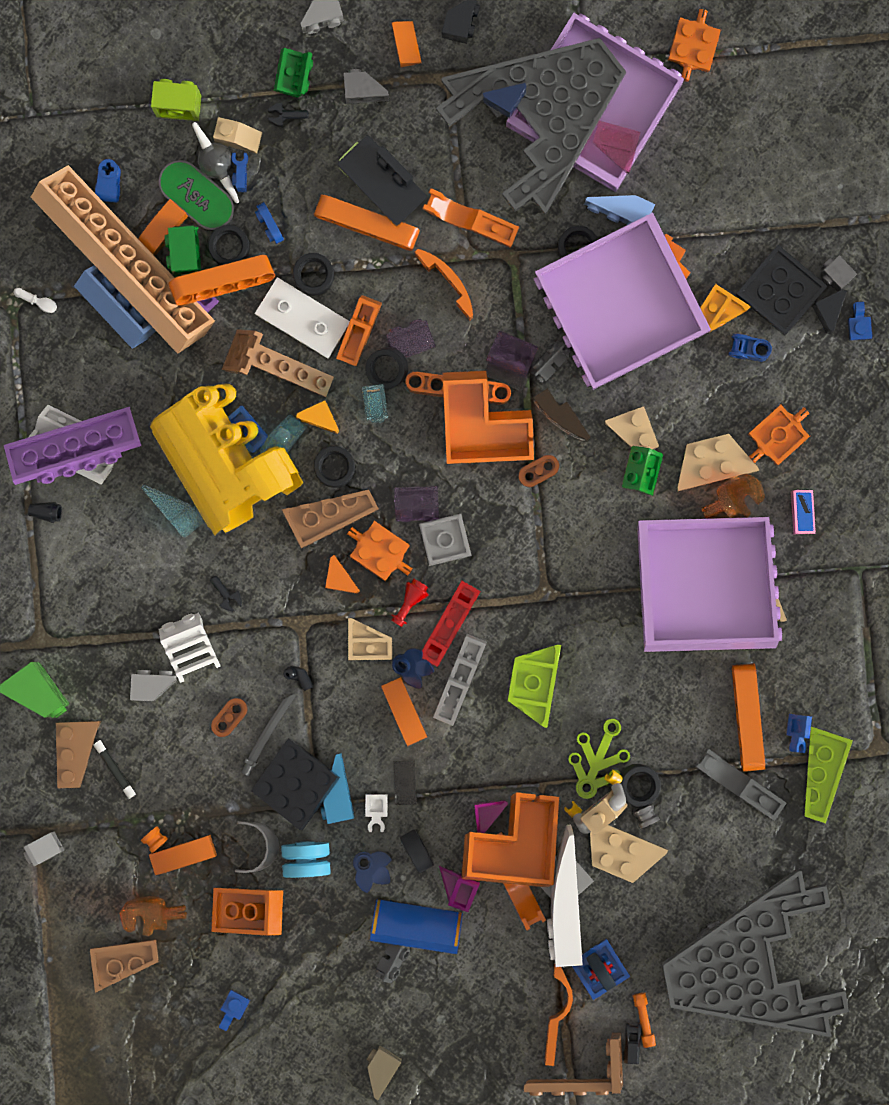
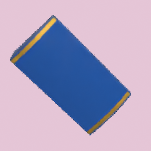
M376 900L370 941L457 954L463 913Z

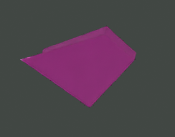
M506 800L474 803L477 833H485L508 805Z
M439 866L449 901L448 905L469 912L480 881L462 879L461 873Z

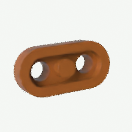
M545 455L520 470L518 475L520 483L529 488L538 485L558 472L559 462L552 455ZM551 463L552 469L546 470L544 464ZM527 473L533 475L531 481L526 480L525 475Z
M239 698L231 699L222 708L211 724V729L215 735L219 737L228 736L237 727L248 711L244 700ZM235 705L240 706L241 711L239 713L233 711ZM221 722H225L227 724V728L225 730H221L219 728V724Z

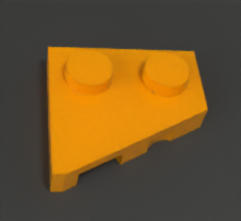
M715 284L700 309L711 329L710 332L746 312L750 305Z

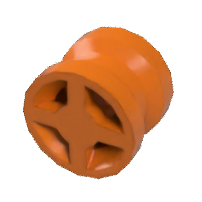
M156 826L141 839V842L147 844L149 851L154 853L168 838L160 833L159 827Z

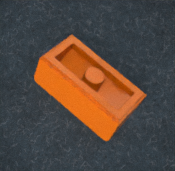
M413 21L392 22L400 67L422 63Z

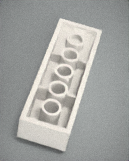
M566 825L559 846L554 870V885L551 888V919H547L549 939L552 938V940H548L550 960H555L556 967L582 965L575 844L571 825Z

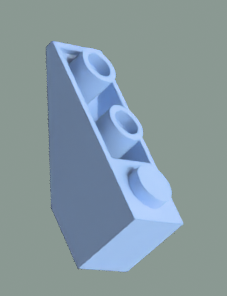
M636 195L587 197L584 204L588 206V210L594 213H604L609 220L615 223L621 221L627 225L651 214L655 204Z

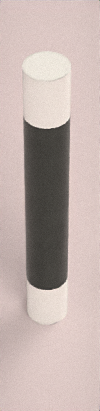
M101 740L93 744L128 799L135 796L136 793Z

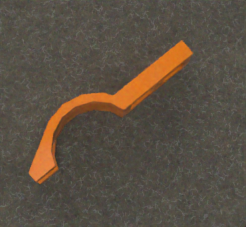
M432 188L429 190L431 196L427 205H423V210L451 225L473 231L509 248L512 246L519 226L480 209H473L458 204Z
M503 883L527 931L531 929L530 925L540 920L542 923L546 921L529 886Z
M555 963L553 975L554 978L560 980L566 987L567 1002L559 1013L549 1017L544 1060L545 1065L554 1066L558 1023L569 1013L573 1002L572 989L562 967H556Z

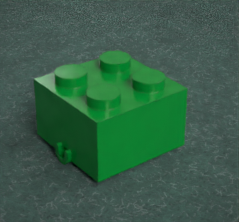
M198 227L168 228V234H165V245L170 252V256H166L167 268L170 269V273H173L175 277L201 271Z

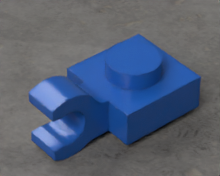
M232 153L233 164L237 166L236 173L232 175L233 186H236L238 192H247L248 155L244 153V159L237 161L236 153Z
M855 302L853 304L854 318L848 319L849 341L872 339L871 317H864V302Z
M789 714L787 735L792 736L789 747L791 752H806L804 738H810L812 717Z
M231 990L221 1008V1011L226 1014L219 1028L227 1031L234 1017L240 1020L250 999Z

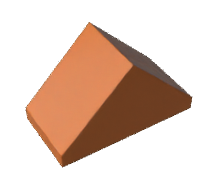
M333 555L330 558L325 588L355 594L360 592L336 556Z

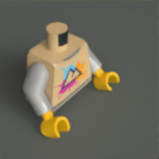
M612 770V776L605 775V780L613 785L611 787L612 790L582 814V809L574 801H572L573 806L571 809L564 808L573 818L581 833L588 834L591 832L593 835L597 834L615 820L628 806L622 784H620L623 777L616 771Z

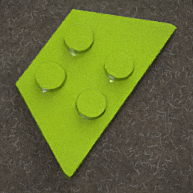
M561 645L548 647L514 659L508 701L545 728L548 727Z

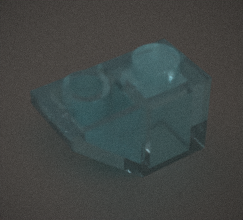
M289 414L269 434L259 452L263 453L272 447L278 446L285 448L288 453L307 427Z

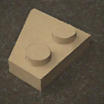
M644 406L604 421L605 425L610 427L630 448L632 446L650 449L659 447Z
M348 618V660H392V638L352 618Z

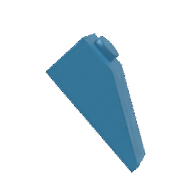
M342 753L335 756L332 771L340 778L323 801L324 807H321L323 820L327 819L328 824L355 818Z

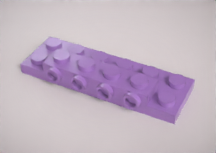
M130 407L6 444L4 449L15 485L37 479L38 483L48 484L53 482L56 477L62 475L64 477H71L78 470L85 469L90 471L95 469L98 464L104 462L106 464H113L117 462L118 458L122 457L121 452L140 447L141 443Z

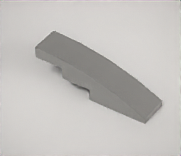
M469 634L466 635L433 718L449 725H454L486 646V641Z

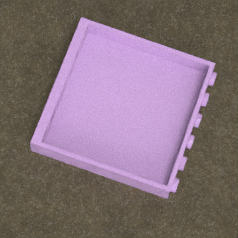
M573 13L551 50L600 38L626 71L618 89L573 166L616 192L680 89L684 78L681 77L682 75L678 71L665 68L660 60L656 58L650 59L645 56V52L640 48L630 47L623 38L610 35L605 27L601 25L595 26L590 23V19L585 15ZM516 108L512 116L508 118L506 127L531 142L536 141L539 138Z
M653 213L535 271L537 277L533 279L538 289H543L546 297L543 298L548 309L553 308L556 314L553 320L558 329L563 328L566 335L562 338L567 348L572 347L575 353L572 358L577 368L582 367L585 373L582 375L586 386H591L593 390L711 331Z
M769 517L638 521L637 536L644 652L765 649L777 647L778 642L782 641V629L778 628L777 620H780V607H776L779 589L778 586L774 585V578H777V566L773 565L772 558H775L776 551L775 545H771V538L774 537L773 524L770 525Z

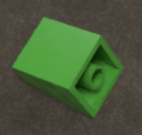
M40 662L29 663L0 684V693L44 718H58L67 711L65 707L69 705V702Z

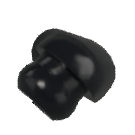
M289 666L284 670V677L287 680L299 681L304 691L314 687L304 668Z

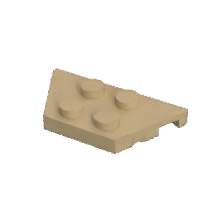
M730 434L690 443L685 448L677 491L757 472L759 468Z
M607 825L595 835L590 832L592 866L631 883H634L668 852L667 849L610 825Z

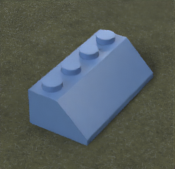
M95 265L82 273L74 287L132 349L146 341L156 332Z

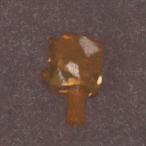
M747 473L730 478L716 490L718 500L705 507H701L702 512H705L703 514L706 519H710L722 512H725L729 518H733L739 513L748 517L752 512L746 505L744 497L750 495L755 503L759 505L765 498L762 484L754 476Z
M142 896L127 901L122 907L120 918L123 929L127 932H132L136 927V916H141L144 922L143 935L150 936L154 930L165 931L168 920L186 919L187 912H184L186 910L185 905L166 907L163 898Z

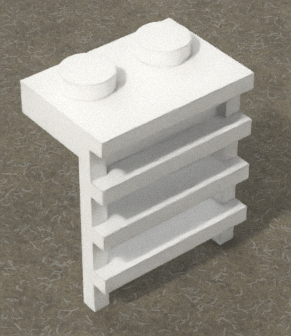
M199 613L188 614L182 620L174 623L168 622L159 629L161 644L180 683L184 682L182 675L214 663L216 668L220 667V663L204 630ZM202 641L206 644L175 658L172 653ZM207 652L211 655L182 668H179L177 665Z

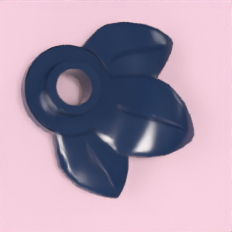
M411 648L404 654H398L394 657L392 668L395 673L402 675L405 683L414 688L421 689V676L432 674L434 668L429 661L422 659L423 651Z
M381 851L372 854L360 852L354 857L353 866L357 871L355 881L362 891L368 893L373 882L381 885L390 883V873L385 867L392 860L388 854ZM363 858L368 861V865L365 867L360 865V860Z

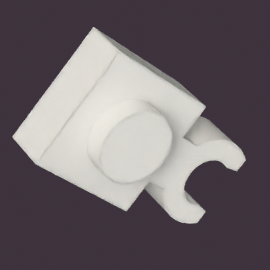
M366 794L365 817H372L368 824V830L372 832V825L378 823L381 827L380 831L383 832L385 825L381 817H387L388 794Z

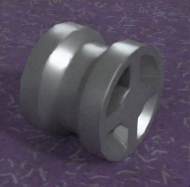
M653 804L633 812L634 816L639 820L638 825L640 829L660 820L653 811Z

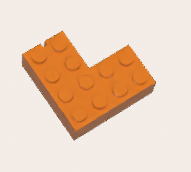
M486 371L443 373L447 464L534 460L533 418L531 410L488 412Z
M517 792L513 794L510 800L508 836L469 832L465 835L462 879L547 888L554 885L559 797L545 795L536 797V794Z

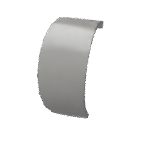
M238 821V824L251 825L262 832L266 840L267 850L264 860L258 867L251 870L235 869L234 872L249 873L261 871L269 867L275 861L279 852V842L274 831L261 823Z

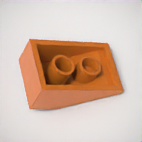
M213 888L212 932L267 936L281 935L283 890Z

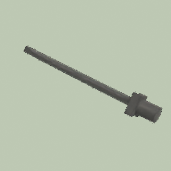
M295 694L283 699L248 759H245V765L241 771L242 774L249 776L253 767H256L258 757L286 710L296 698Z

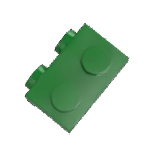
M282 48L273 91L293 97L304 95L309 88L308 75L313 67L312 53H301Z

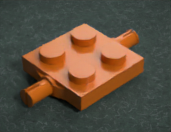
M699 9L696 21L679 18L668 56V61L678 63L683 67L681 77L686 82L689 81L691 70L710 71L721 31L705 24L708 11L704 9Z
M782 405L778 406L748 433L758 447L757 450L749 455L750 459L757 455L752 460L756 463L758 459L765 455L778 466L810 437L800 423L809 415V412L806 411L800 416L806 410L803 407L797 414L793 415L787 412Z
M376 521L363 534L353 527L347 533V535L358 541L350 558L382 580L386 581L396 569H399L407 576L413 568L402 562L404 554L410 545Z

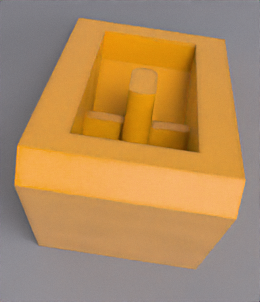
M326 401L297 413V420L335 434L339 432Z

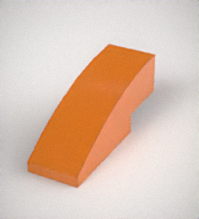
M169 199L138 240L155 257L165 246V234H168V228L179 227L188 217L187 213Z
M364 295L359 298L336 359L357 366L381 308V302Z
M400 677L382 685L385 697L407 746L427 738L402 678Z
M211 835L149 854L155 875L217 856Z

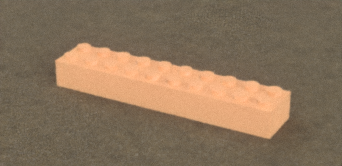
M69 165L39 181L31 198L177 354L207 334L215 320L198 302L181 306L176 305L168 283L174 277Z

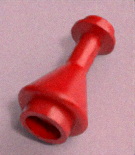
M413 579L411 583L406 582L404 604L397 615H391L393 616L391 621L401 627L407 624L404 621L411 607L429 596L426 592L428 587L416 579Z

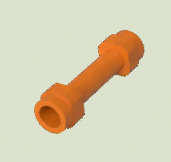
M637 993L633 995L634 1006L638 1009L641 1023L643 1048L653 1047L656 1045L654 1033H651L646 1009L648 1004L646 993Z

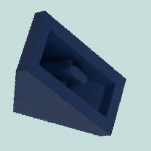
M526 83L484 92L483 102L510 118L526 93Z

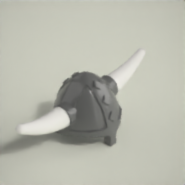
M194 122L192 126L202 147L198 155L200 170L210 178H218L234 202L239 203L228 173L232 165L230 150L221 143H211L197 123Z

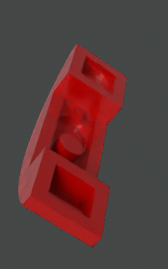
M461 581L422 649L423 659L438 667L481 591Z

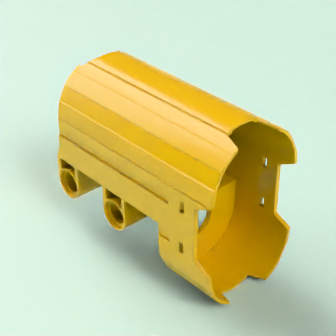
M230 384L196 388L173 406L159 414L150 425L153 435L214 536L221 530L225 533L253 518L252 505L261 499L266 501L280 492L289 495L303 484L298 470L285 448L275 446L254 458L251 457L245 444L257 436L258 427L252 421H242L236 424L230 422L223 410V407L231 403L236 397V390ZM221 389H224L226 392L225 399L220 395ZM243 426H246L248 429L247 436L242 432Z

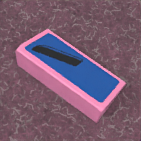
M813 490L791 491L793 535L815 534Z

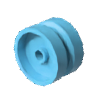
M304 841L281 846L284 859H296V861L285 863L282 866L283 877L299 878L331 874L329 861L316 860V858L326 857L330 854L329 842Z

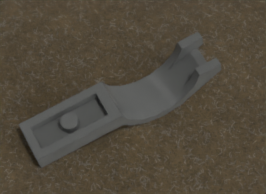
M707 748L705 751L707 754L701 763H697L695 766L775 821L786 805V802Z

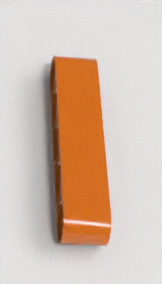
M327 195L320 196L314 212V216L321 220L409 251L413 250L420 231L418 228L403 222L395 226L386 216Z
M259 255L176 277L168 283L176 305L181 306L270 282L274 279L275 273L266 255Z
M412 372L406 377V387L410 392L444 397L443 387L439 391L431 388V383L435 380L443 383V375ZM414 377L422 381L418 388H413L409 384L410 380ZM487 381L488 403L506 404L511 396L509 386L504 383ZM504 389L507 392V397L498 399L495 396L496 390Z
M754 663L732 665L741 768L743 772L765 770L756 667Z

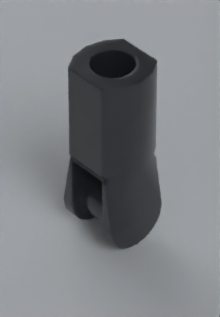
M626 1023L624 1063L639 1064L641 1024L634 1026ZM629 1034H637V1040H629Z

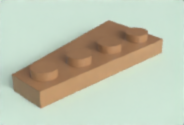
M369 490L282 509L301 548L379 510Z

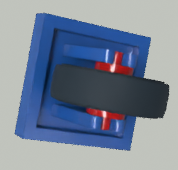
M607 939L582 953V965L572 966L593 1000L630 977Z

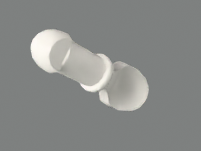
M23 288L14 289V295L17 298H22L32 305L35 303L44 312L54 313L57 309L56 303L49 298H37V295L22 290Z

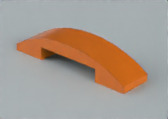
M417 249L415 251L417 259L428 272L434 267L439 270L459 294L460 298L456 301L458 308L469 321L473 319L469 295L455 272L436 256Z

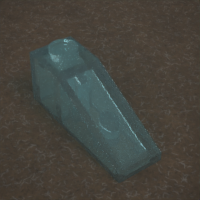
M384 384L362 387L367 421L371 420L372 423L384 422V418H389Z
M143 485L141 487L182 537L186 538L205 522L196 506L192 507L189 503L149 486Z

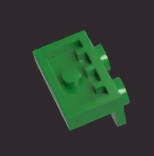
M632 446L622 487L653 496L663 454L650 448Z

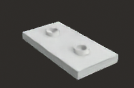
M278 277L255 312L256 316L329 359L350 322Z

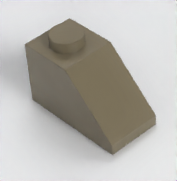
M380 1045L377 1050L373 1048L366 1059L369 1061L367 1068L376 1100H379L402 1062L401 1058Z

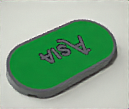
M176 160L170 162L162 169L158 183L163 196L168 201L171 199L199 227L207 231H214L223 225L231 223L234 217V204L231 197L192 163Z

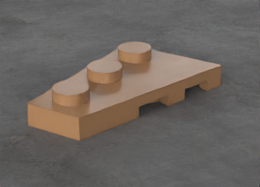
M101 721L56 723L57 788L81 787Z
M156 939L91 948L90 955L95 993L157 963L159 959Z

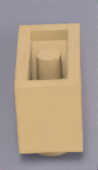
M218 117L213 139L215 143H221L227 147L257 154L262 132L243 123Z

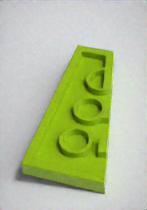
M811 727L805 817L826 824L853 740Z

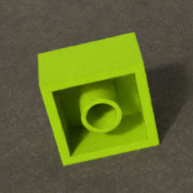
M160 79L159 82H153L151 108L156 117L199 121L201 94L197 85L190 81H181V84L173 83L169 79Z

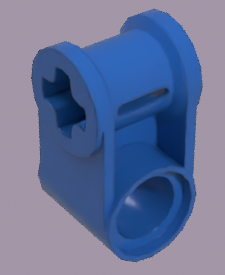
M105 159L99 164L95 194L102 201L118 203L121 169L113 160ZM111 166L114 171H111L110 175H108L105 170H109Z
M732 334L734 340L732 350L728 356L758 362L765 361L770 356L772 346L767 340L743 334ZM764 346L767 354L763 356L758 355L756 347Z

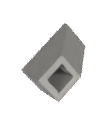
M313 0L301 22L303 33L313 34L326 26L329 28L339 26L340 22L344 21L339 1Z
M137 670V674H131L130 700L155 701L177 681L178 677L172 676V671H159V675H150L151 670Z
M54 831L24 847V856L29 864L32 863L36 866L63 852L64 848Z

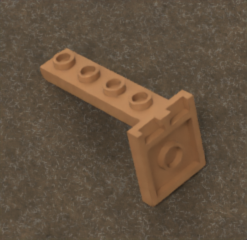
M237 329L222 370L229 373L248 375L250 367L253 366L318 395L327 396L334 378L333 376L260 345L262 333Z
M612 1033L611 1038L607 1039L606 1055L611 1056V1061H608L607 1078L611 1079H530L524 1085V1092H530L531 1096L543 1095V1092H551L554 1096L565 1095V1092H573L574 1095H586L587 1092H595L596 1095H608L611 1091L612 1093H621L623 1086L621 1033Z

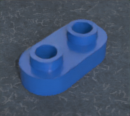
M265 203L257 205L258 210L255 211V214L260 223L265 222L268 228L265 230V233L270 242L275 241L276 244L282 242L284 238Z

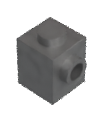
M840 255L835 260L831 257L822 265L825 269L820 273L823 276L822 280L829 287L833 286L837 292L857 275Z

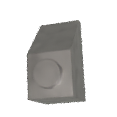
M351 69L348 73H344L346 104L389 101L388 91L365 71L361 72L360 69Z

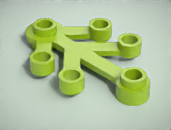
M615 719L605 721L603 725L605 734L596 755H594L590 745L589 735L582 732L577 736V742L582 746L590 766L587 776L581 765L582 758L580 754L574 752L568 757V761L573 765L579 779L576 784V792L584 799L594 797L599 787L609 784L605 780V776L595 779L598 771L620 762L625 763L630 759V753L624 749L619 750L616 755L604 759L613 736L618 735L621 731V725ZM610 723H613L616 726V729L613 732H610L608 730V725ZM581 735L587 736L586 743L579 741ZM621 752L627 753L626 760L620 759L619 755ZM573 755H577L579 757V761L577 763L571 762V757ZM589 784L591 786L590 791H583V785Z

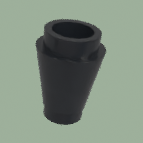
M56 502L30 504L28 515L51 523L59 522L62 517V506Z

